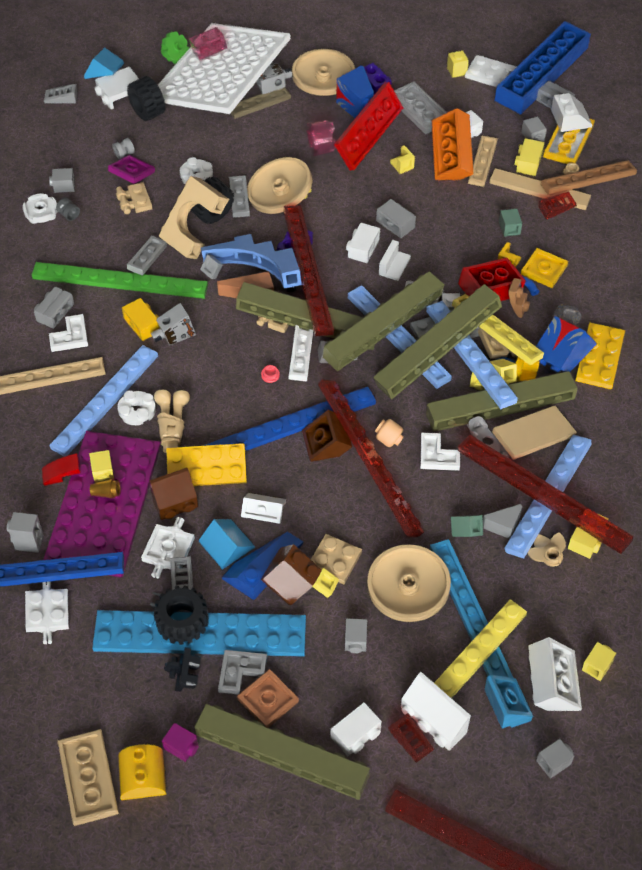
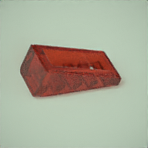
M569 191L539 201V208L546 220L577 206ZM565 198H568L570 203L567 204Z
M408 713L388 728L416 763L434 750ZM406 725L408 728L401 732L399 728ZM411 731L413 735L406 739L405 735ZM418 738L419 742L411 746L410 742ZM423 744L425 749L417 754L415 750Z

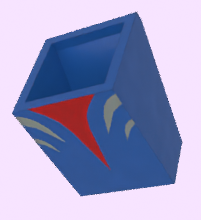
M362 65L337 78L336 103L352 117L356 118L374 96L373 89Z
M555 316L536 346L544 352L543 358L539 360V364L543 366L546 364L550 365V369L556 373L571 372L597 343L585 330Z

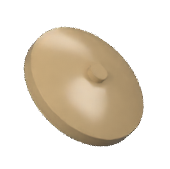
M317 49L306 52L296 59L292 67V77L295 84L307 93L319 96L337 94V78L354 70L355 66L352 60L341 52L330 49Z
M292 157L275 159L263 165L251 177L247 187L248 198L252 206L260 212L276 214L287 211L298 205L307 196L312 186V174L302 160Z
M417 545L396 546L380 554L370 567L368 573L369 596L377 609L392 619L403 622L425 620L435 615L445 605L449 597L451 585L449 570L444 561L427 548Z

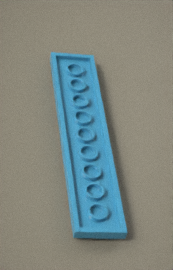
M97 610L92 648L94 652L183 654L186 647L191 648V654L224 655L225 650L267 654V656H305L306 615L208 613L209 623L208 627H205V633H200L198 640L192 639V643L188 644V641H185L184 645H179L177 641L175 644L170 643V639L166 641L163 639L162 634H159L154 612ZM175 612L171 615V618L174 620H185L192 615V612Z

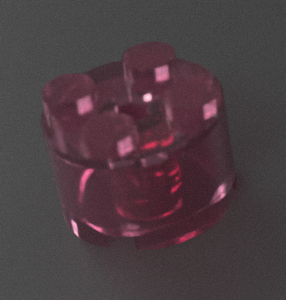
M327 119L307 123V127H310V130H307L309 146L314 148L315 151L312 153L313 156L334 152V149H336L334 145L336 139H333L332 132H334L333 123H329Z

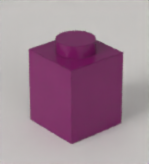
M176 723L172 725L162 740L164 750L185 762L189 756L193 757L199 747L197 736Z

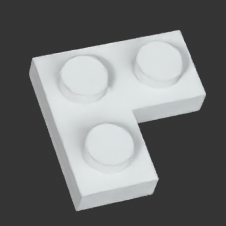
M83 314L65 317L67 331L49 333L52 352L88 346Z
M421 433V469L460 470V450L441 449L440 433Z

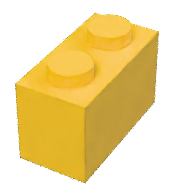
M141 298L122 307L125 321L142 341L150 338L151 333L159 329L156 321L159 316L157 314L154 315L149 304L144 303Z

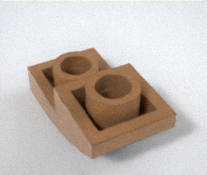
M514 278L509 289V298L514 312L518 317L522 318L524 312H528L530 301H527L528 294L523 293L521 280Z

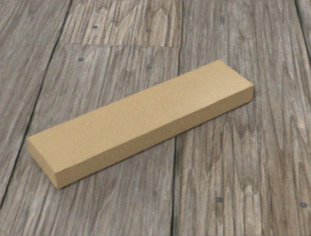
M481 137L473 163V175L469 177L468 184L485 186L496 149L497 138Z

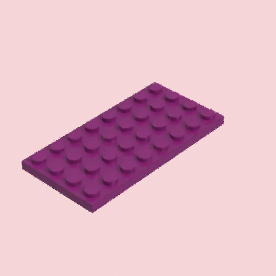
M86 431L78 454L80 473L71 475L43 560L123 552L125 571L149 489V481L152 479L161 448L160 441ZM109 450L114 480H118L121 486L120 496L115 498L91 496L90 484L95 482L89 453ZM123 574L109 575L123 578Z

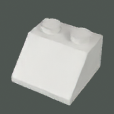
M570 93L554 95L551 111L561 132L592 127V123L580 101Z

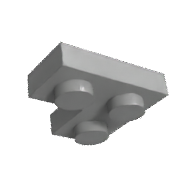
M225 650L218 687L219 693L239 695L243 675L261 677L265 673L267 654Z

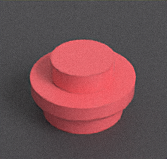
M268 365L262 370L261 377L265 382L273 383L279 379L280 372L275 366Z

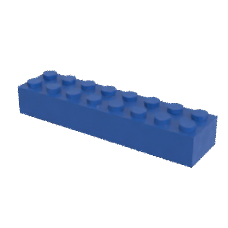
M564 21L497 86L494 101L522 114L537 99L540 87L547 81L553 83L588 49L591 34Z

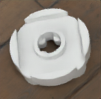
M194 157L189 158L180 168V177L183 183L186 184L190 176L198 177L202 180L213 177L212 164Z
M47 194L32 195L28 198L29 201L23 204L24 215L30 223H42L56 218L57 202L55 198H50Z
M127 391L118 403L119 416L125 423L130 425H141L148 419L151 420L156 412L153 396L142 391ZM140 406L141 408H138L137 411H135L133 407Z

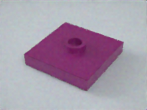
M128 155L109 165L108 171L135 184L153 174L155 167Z

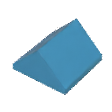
M104 48L93 58L84 78L114 75L124 64V61Z
M214 519L199 539V543L221 569H224L255 548L252 542L231 519Z
M495 675L487 677L484 690L501 728L526 721L533 717L516 678Z

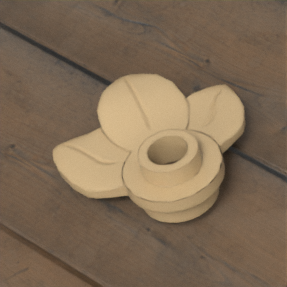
M559 532L551 540L538 534L534 541V547L529 549L528 555L534 561L544 562L552 567L558 566L563 560L562 552L566 547L565 539ZM555 556L556 559H550L549 557Z

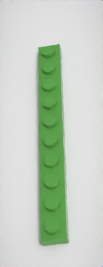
M36 262L32 272V278L37 280L205 299L208 281L148 274L142 276L130 272Z

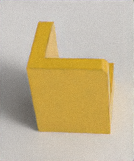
M507 242L498 254V260L508 258L516 268L521 261V257L509 252L511 243Z
M518 357L515 363L517 364V381L535 379L540 361L529 365Z

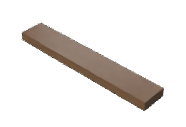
M628 160L541 180V186L548 195L636 175L637 169Z

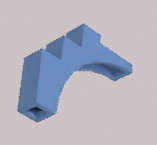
M251 234L234 237L235 241L201 247L203 262L207 255H213L222 264H246L269 271L281 281L284 288L302 285L300 269L292 248L274 251L272 241L254 244Z

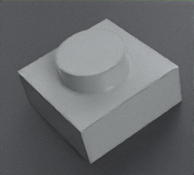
M207 255L200 270L211 279H216L223 264L213 255Z

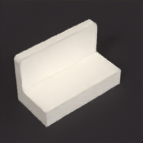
M392 240L379 264V275L397 281L400 279L411 258V255L398 251V241Z
M248 493L243 498L241 517L281 523L283 506L286 504V499Z

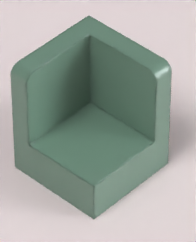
M518 209L500 211L499 224L504 237L521 234L522 221Z
M482 515L451 517L452 536L473 537L483 535Z

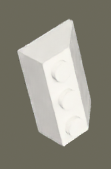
M550 637L528 645L534 705L546 711L582 710L575 651Z
M420 672L402 698V712L408 718L412 717L417 721L422 731L425 733L429 732L440 747H446L450 751L467 733L471 715Z

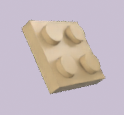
M325 534L311 560L319 568H324L337 577L339 583L345 584L362 554V549Z

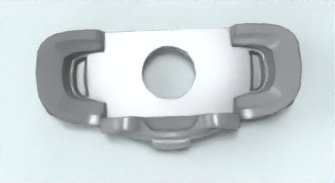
M480 416L469 420L467 426L474 444L495 461H506L509 458L508 452L488 429L485 420ZM490 438L492 439L493 443L491 445H487L482 441V439Z

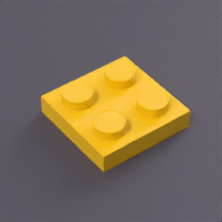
M536 248L521 270V275L553 288L568 266V261Z

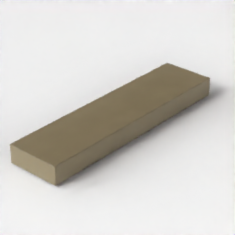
M285 87L266 94H259L240 101L230 114L236 119L291 99V95Z

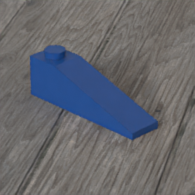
M287 531L234 563L223 575L222 579L255 600L267 586L261 581V578L279 549L292 544L300 548L303 541Z

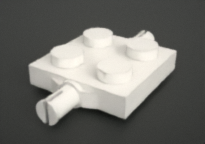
M177 517L173 527L156 524L141 557L143 562L155 565L151 574L152 577L158 579L163 569H171L170 558L187 557L195 538L194 534L181 530L185 521L183 518ZM183 565L175 566V569L182 568Z
M51 581L47 582V585L46 582H42V590L25 591L26 632L37 631L43 633V644H47V637L48 644L52 643V632L69 629L68 589H51Z

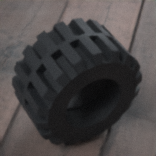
M144 76L128 84L127 93L129 101L141 119L149 121L165 112L163 94L151 77Z
M208 177L204 181L229 200L221 214L210 212L201 204L193 206L191 211L205 224H213L228 214L234 202V193L219 178Z
M175 586L174 590L169 588L166 590V594L161 593L159 595L160 600L155 602L154 617L160 635L162 634L163 639L166 641L170 639V643L173 644L177 641L179 645H184L185 641H188V644L192 643V639L198 640L200 633H205L209 617L206 600L203 599V595L200 592L197 593V590L194 588L189 590L188 586H183V588ZM179 610L192 612V615L185 620H174L171 618V615Z

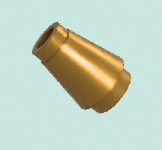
M109 479L90 484L91 496L107 498L120 496L121 486L118 480Z

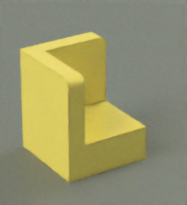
M404 145L401 147V156L390 160V163L402 174L414 168L415 156Z

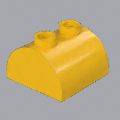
M143 744L130 746L120 751L118 759L121 800L166 795L163 750L160 747Z

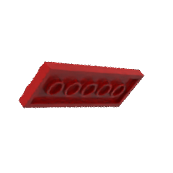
M389 82L383 83L334 144L349 170L356 169L403 109Z

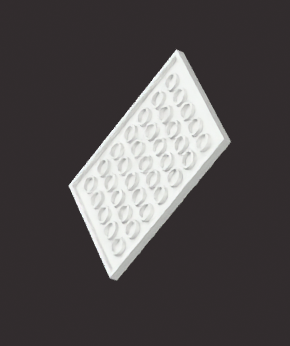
M211 23L158 84L165 103L230 114L291 39L290 33Z

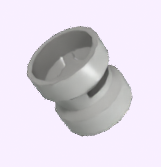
M129 138L124 139L121 143L117 142L112 145L118 159L124 158L127 154L135 153L134 146Z

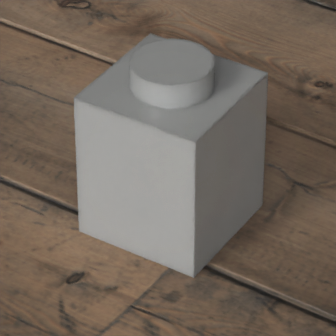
M538 117L523 121L521 133L526 139L542 142L545 141L546 127Z
M73 168L52 169V176H49L50 186H53L54 193L74 192L75 178Z
M346 619L345 651H350L351 653L366 652L367 619Z
M559 739L539 752L536 761L551 779L571 765L574 755L570 746L564 744Z

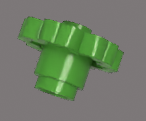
M170 32L166 34V38L162 39L161 53L169 62L172 61L176 65L189 50L187 47L188 41L183 35H179L178 32Z

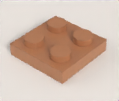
M270 669L237 696L238 701L266 728H269L299 702V698Z

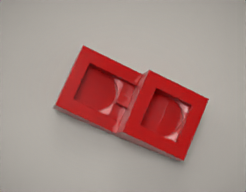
M78 454L62 457L42 468L43 485L63 482V477L79 474L80 463Z

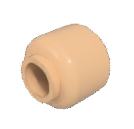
M383 419L375 430L377 433L376 439L387 447H392L394 444L398 446L404 438L401 435L403 428L392 419L386 421Z

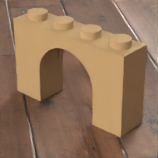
M190 176L165 225H163L159 237L186 258L197 259L201 252V247H204L205 244L195 238L188 230L187 216L193 206L201 204L210 212L221 214L229 199L201 178Z

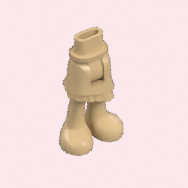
M158 390L154 393V400L161 408V413L157 416V422L159 424L161 445L165 453H167L166 448H177L181 445V438L185 427L182 420V410L190 400V394L183 390L176 391L173 394V416L170 415V392Z

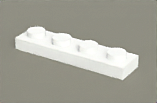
M298 325L295 326L289 379L307 381L313 330L300 329Z

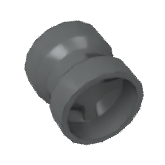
M63 198L57 203L56 210L68 221H73L79 216V207L73 204L69 198Z

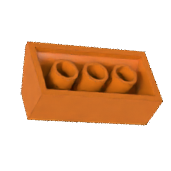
M456 108L432 120L435 180H462L473 175L470 115Z

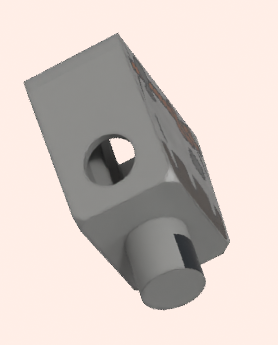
M278 63L270 64L256 81L261 93L266 94L284 88L285 79L292 77L291 69L282 70Z
M181 303L158 317L156 321L159 329L151 333L155 343L165 338L169 345L196 335L190 318Z

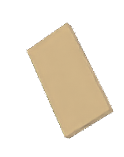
M556 406L497 426L492 431L513 460L570 439L577 433Z
M102 730L57 740L73 825L76 826L119 814Z

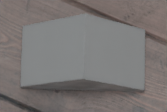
M521 504L484 515L483 528L510 539L521 515Z

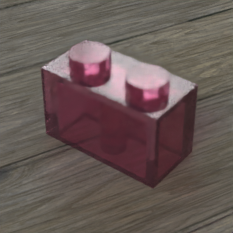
M217 27L189 39L192 52L199 61L227 49L224 35Z

